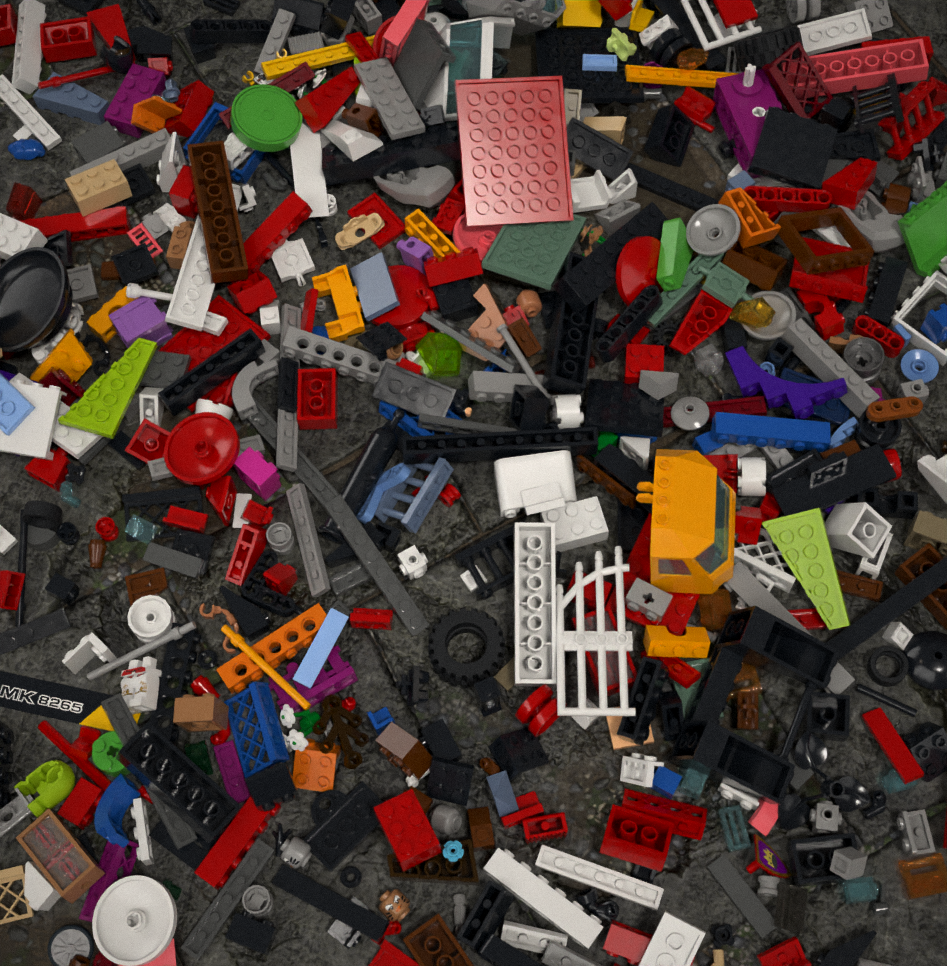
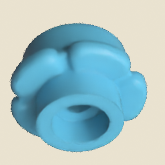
M450 840L445 843V848L443 849V856L445 858H448L450 862H456L459 858H462L464 849H462V844L459 841L453 842Z

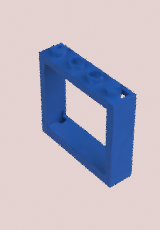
M217 102L213 104L183 147L187 160V144L203 143L218 120H221L219 113L228 109V107ZM255 150L242 170L234 168V170L229 169L231 179L235 182L246 184L264 158L265 152Z

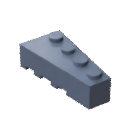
M53 72L52 75H51L47 80H50L51 77H55V76L62 77V76L59 75V74H57V73H55V72ZM73 82L61 84L60 87L38 89L33 95L38 109H48L56 114L60 112L67 114L68 117H78L83 121L97 125L105 122L103 116L110 106L107 100Z

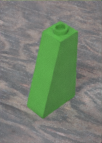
M680 217L664 221L656 279L664 292L681 288L694 251L687 242L686 227Z

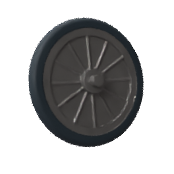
M63 926L54 932L49 940L48 957L54 966H69L70 960L75 955H81L91 960L94 953L93 938L81 926Z

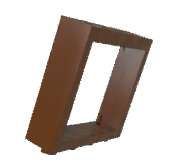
M841 207L782 215L778 221V224L781 226L778 235L807 275L868 265L875 252ZM835 226L853 249V251L816 256L798 231Z

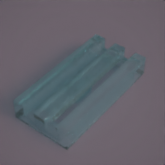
M740 805L719 809L718 812L729 852L750 848L751 844ZM732 811H736L744 844L740 842ZM725 813H728L734 839L736 842L735 846L733 845Z

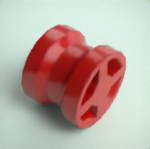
M447 483L444 486L445 489L438 495V499L445 506L451 508L453 502L458 500L461 494L453 485Z

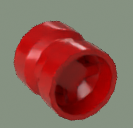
M103 517L97 521L95 528L103 540L111 542L117 539L119 529L111 518Z

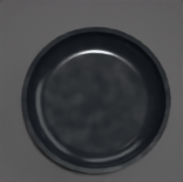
M32 247L22 250L0 266V348H2V352H19L47 343L61 330L69 316L73 296L68 272L63 261L47 248Z

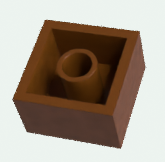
M392 721L375 740L380 746L378 750L388 758L387 761L395 768L400 766V770L409 778L414 776L419 780L432 764V756L420 741Z

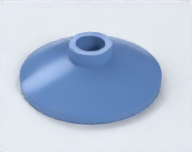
M914 349L907 352L900 364L902 373L910 381L922 379L924 383H928L936 377L939 371V364L934 355L922 349Z

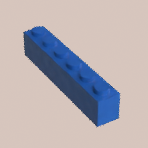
M716 412L712 418V441H718L721 444L728 442L737 443L738 445L752 444L757 447L774 446L777 449L794 448L797 451L816 449L817 452H823L831 444L830 422Z

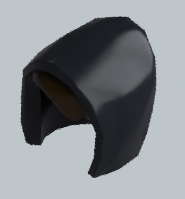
M115 35L110 51L102 47L101 59L117 73L127 74L133 64L131 45Z

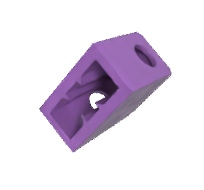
M410 237L407 241L400 240L396 247L401 252L403 262L407 266L419 270L427 277L424 261L434 256L431 246L415 237Z

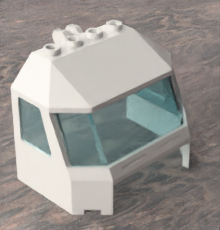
M488 16L446 23L439 34L452 50L456 59L454 63L443 62L423 101L427 107L443 105L446 123L437 125L458 121L455 80L492 78L493 48H510L512 30L515 27L514 18Z

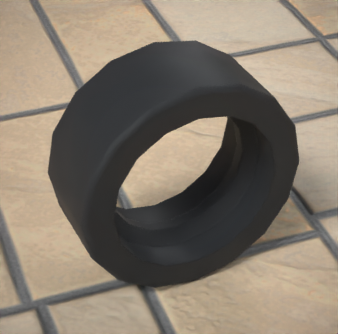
M32 500L25 504L22 519L34 527L54 529L60 526L63 511L53 503Z
M883 646L875 650L867 663V671L870 678L878 685L884 687H892L899 684L907 675L909 668L908 659L904 653L892 646ZM887 655L894 658L899 664V673L892 678L881 675L876 669V661L879 657Z

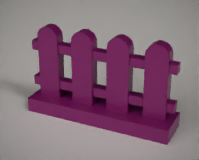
M338 645L333 646L327 657L333 669L326 673L322 667L311 689L292 680L299 668L298 664L291 662L287 665L288 674L283 676V678L287 682L290 680L294 682L297 687L296 691L311 704L310 708L322 702L326 696L334 695L358 681L348 661L343 662L338 653L341 650ZM269 676L271 683L269 684L270 692L275 690L280 699L277 701L280 709L283 710L284 704H288L290 708H293L294 713L304 711Z

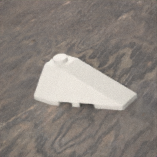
M334 119L329 121L324 128L320 129L353 162L383 146V142L374 134Z

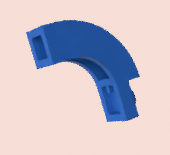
M122 773L113 780L103 793L95 812L94 824L99 835L107 839L111 844L115 845L117 843L124 848L129 843V840L122 829V819L128 807L133 803V799H137L141 793L135 783Z

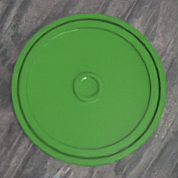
M259 84L247 87L235 97L232 104L230 122L237 138L248 147L263 152H276L286 149L296 141L302 125V113L294 103L296 102L295 98L287 91L276 86Z

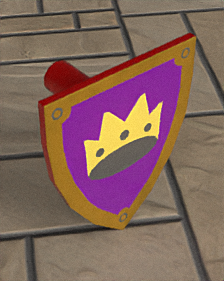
M754 834L756 860L749 864L746 870L752 874L761 868L770 876L775 875L780 878L791 877V872L780 856L762 838Z

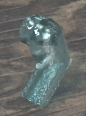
M69 481L62 482L60 487L61 500L78 508L81 500L73 496L72 484Z

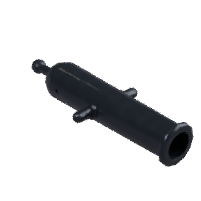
M402 409L394 411V417L386 428L379 427L370 435L340 492L355 516L358 515L398 447L399 440L395 434V429L405 415ZM328 515L323 526L318 528L319 533L332 542L343 544L345 542L344 536Z

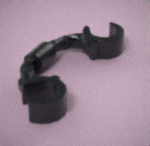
M78 331L75 333V337L79 341L81 335ZM86 333V338L81 341L83 346L88 347L90 342L96 341L99 343L98 346L101 351L105 353V358L102 361L97 360L93 366L95 374L100 377L105 372L98 371L100 367L109 368V348L100 338Z

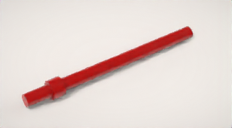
M106 66L63 77L55 76L51 77L50 80L38 82L39 89L60 87L61 84L116 71Z

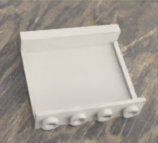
M14 379L10 383L35 409L9 436L0 429V452L53 461L54 453L50 452L61 396H67V393L61 391V388L49 385V388H44L39 383L31 382V385H26L25 381Z

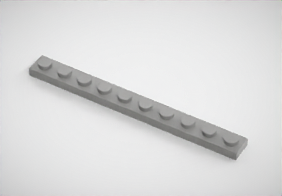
M285 303L281 308L280 359L284 357L299 362L300 369L299 358H290L281 353L282 344L289 326L301 329V308ZM278 409L276 467L294 472L297 469V411L291 413Z

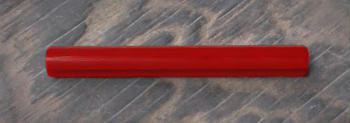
M46 720L42 721L38 725V729L105 792L112 782L89 760L68 754L71 743Z

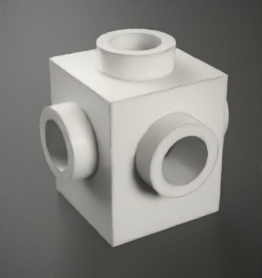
M415 545L397 554L398 561L401 564L399 569L410 580L422 577L427 571L426 563H428V560L423 552L419 553Z

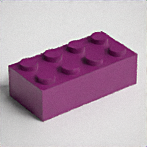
M133 63L103 116L105 122L108 121L111 126H115L120 133L140 138L144 130L131 124L133 105L152 96L162 97L163 91L166 90L164 72Z

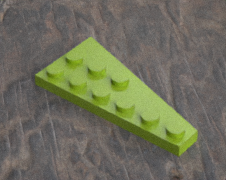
M821 508L762 522V525L766 528L793 574L803 586L807 596L815 605L816 610L828 629L832 630L850 626Z

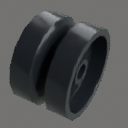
M671 28L657 38L651 47L650 56L663 68L681 69L691 58L694 52V45L688 38H684V35L677 28Z
M865 410L855 428L854 439L862 450L879 444L882 450L891 449L900 436L902 429L901 420L873 422L868 419Z

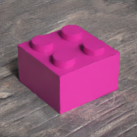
M248 447L236 459L234 467L238 477L264 501L281 487L277 467L272 462L267 463L260 451H254L251 447Z

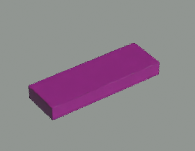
M231 740L213 747L227 793L239 804L247 801L251 795L245 782L234 741Z

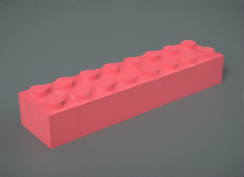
M923 39L809 56L831 94L853 91V86L855 85L857 90L885 85L888 82L887 75L895 73L898 84L927 80L929 69ZM787 62L781 63V71L785 72ZM798 62L790 63L789 72L796 73ZM802 63L800 74L807 75L809 68L807 64ZM788 74V85H794L796 75ZM799 76L798 87H805L807 77ZM811 78L809 88L816 89L817 80L816 78ZM797 89V99L803 98L804 89ZM808 90L807 98L814 97L815 91ZM819 92V96L825 95L824 92Z

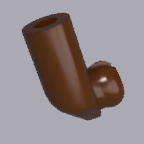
M484 757L480 760V767L489 776L500 772V767L491 758Z

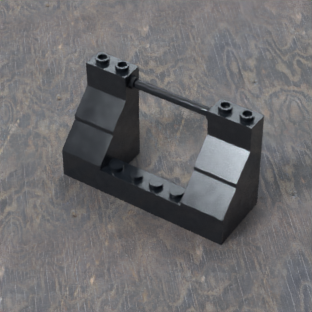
M756 605L729 612L668 760L694 774L750 793L769 804L781 805V802L784 801L787 795V786L794 777V768L796 766L789 762L790 750L813 691L826 688L831 681L830 675L833 668L837 665L839 650ZM742 662L794 678L805 684L803 696L780 754L775 755L719 725L720 721L718 719L721 712L727 706V697L734 689V680L742 669Z

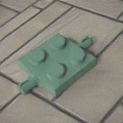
M719 261L711 270L701 264L697 270L707 276L701 289L730 308H733L740 299L749 304L754 300L752 296L746 293V287L750 281Z

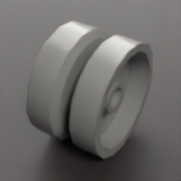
M785 0L787 14L792 23L803 22L805 19L814 20L820 16L821 0Z

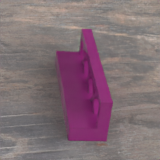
M129 840L127 845L133 848L130 856L125 858L126 846L122 848L117 843L113 845L107 841L99 862V866L105 874L90 887L79 919L92 923L97 902L106 889L116 881L131 875L137 858L136 848L139 847V844ZM123 867L124 873L122 877L118 879V868Z

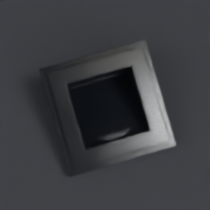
M636 864L632 877L653 884L657 870Z

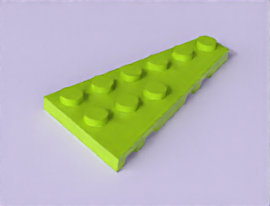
M138 338L124 352V356L118 362L115 361L111 365V369L106 374L103 373L83 393L84 396L77 403H74L65 415L58 419L59 423L113 439L158 347L157 342Z

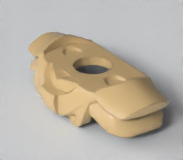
M377 213L354 217L342 227L343 230L336 234V243L341 250L354 247L376 234L385 226V223ZM364 229L365 234L362 237H357L356 231Z

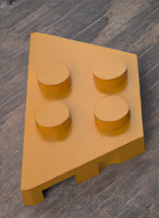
M70 328L31 374L30 380L38 382L53 366L57 370L61 368L69 375L72 381L75 380L77 382L91 366L93 359L85 351L81 341L77 340L73 329Z

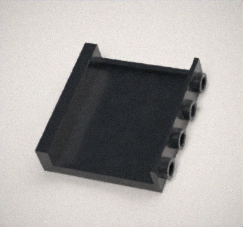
M769 106L764 114V123L747 172L795 188L820 189L838 129L833 128L829 124L818 123L811 118L800 117L793 112L782 111L779 107Z

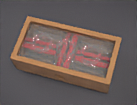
M50 808L16 837L61 897L71 904L105 874L65 822Z

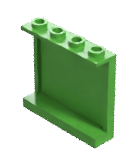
M947 181L898 221L917 275L931 277L937 270L939 271L941 268L938 264L942 263L940 260L947 255Z

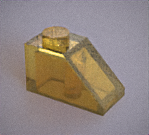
M763 297L737 303L729 318L756 329L770 325L776 312Z

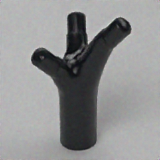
M281 823L278 824V833L276 831L272 832L276 840L275 857H281L283 851L280 848L288 835L292 833V830L289 829L283 834Z

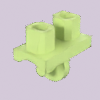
M612 28V35L607 39L606 48L609 52H615L622 61H626L628 56L634 55L637 47L634 43L628 42V36L625 33H621L617 28Z

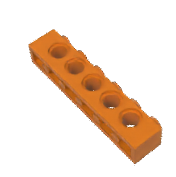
M317 603L251 646V648L261 658H264L273 669H276L283 660L291 659L303 647L311 646L327 614L320 604ZM308 625H315V628L313 630H306V627ZM291 636H298L295 642L289 641ZM281 647L278 653H272L273 648ZM244 652L216 669L231 694L241 692L248 683L259 680L265 673ZM241 669H247L244 675H238Z

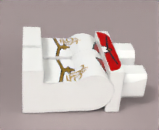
M148 656L143 657V661L130 660L129 668L121 673V677H124L121 681V695L131 714L153 711L157 708L159 677H161L162 671L156 669L157 659Z

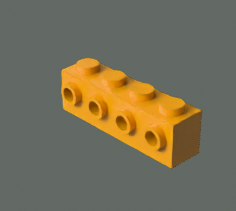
M419 208L404 218L406 234L431 246L434 256L440 258L449 252H460Z

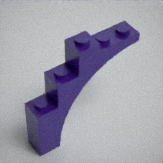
M743 346L725 353L743 398L753 396L761 391L769 409L780 407L788 402L795 419H805L814 413L813 406L822 405L828 400L840 398L848 393L844 378L815 384L795 383L780 379L760 368L749 357Z

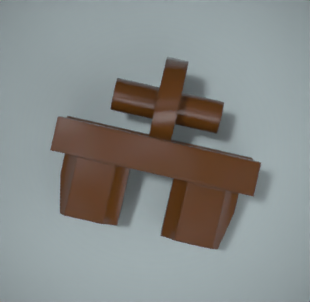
M737 692V729L758 731V693Z

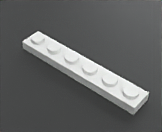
M3 74L0 75L1 100L49 151L62 142L61 137L20 92L12 87L8 79Z
M545 845L541 846L535 866L590 887H595L601 891L656 911L664 891L661 887Z

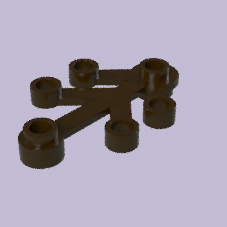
M326 696L322 700L324 712L312 729L317 735L323 734L327 729L326 723L330 716L334 724L326 739L319 745V749L322 753L328 754L333 749V743L338 735L345 753V767L356 769L362 763V756L359 752L352 750L347 734L355 739V743L359 747H364L369 742L367 734L356 730L362 724V718L343 708L342 701L338 696ZM340 716L346 718L348 720V724L343 722Z

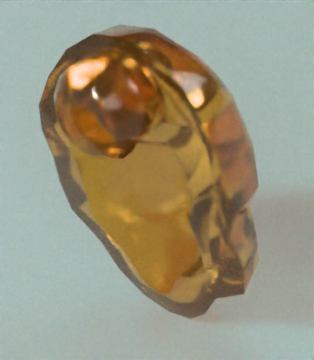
M696 48L682 51L677 57V65L683 70H694L706 63L709 52Z

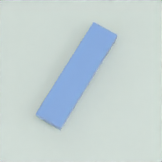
M333 608L330 609L292 680L311 689L349 618L348 616Z

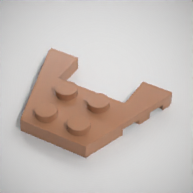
M483 284L473 296L486 310L468 330L473 337L484 339L488 346L501 349L506 341L496 329L502 324L507 326L508 324L489 291L488 285ZM442 331L436 336L450 345L485 362H489L482 355Z

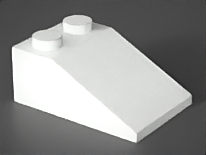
M177 132L172 133L162 153V160H159L160 174L157 175V185H160L162 192L170 191L183 165L187 166Z

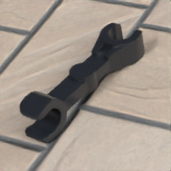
M311 217V220L316 222V228L319 231L321 248L328 247L326 235L322 231L323 228L319 222L321 217Z

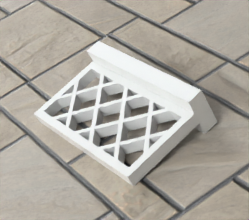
M760 528L759 534L764 536L766 541L757 543V545L751 544L747 546L744 543H739L740 547L734 548V565L740 561L754 576L759 572L775 582V587L789 593L796 577L784 572L783 567H788V564L786 562L780 563L778 556L782 555L781 552L775 551L772 545L774 542L768 531ZM727 538L717 556L722 561H725L727 557ZM768 545L771 553L763 555L760 547ZM755 548L758 556L753 557L749 555L747 550ZM773 557L777 565L771 566L766 563L765 559Z

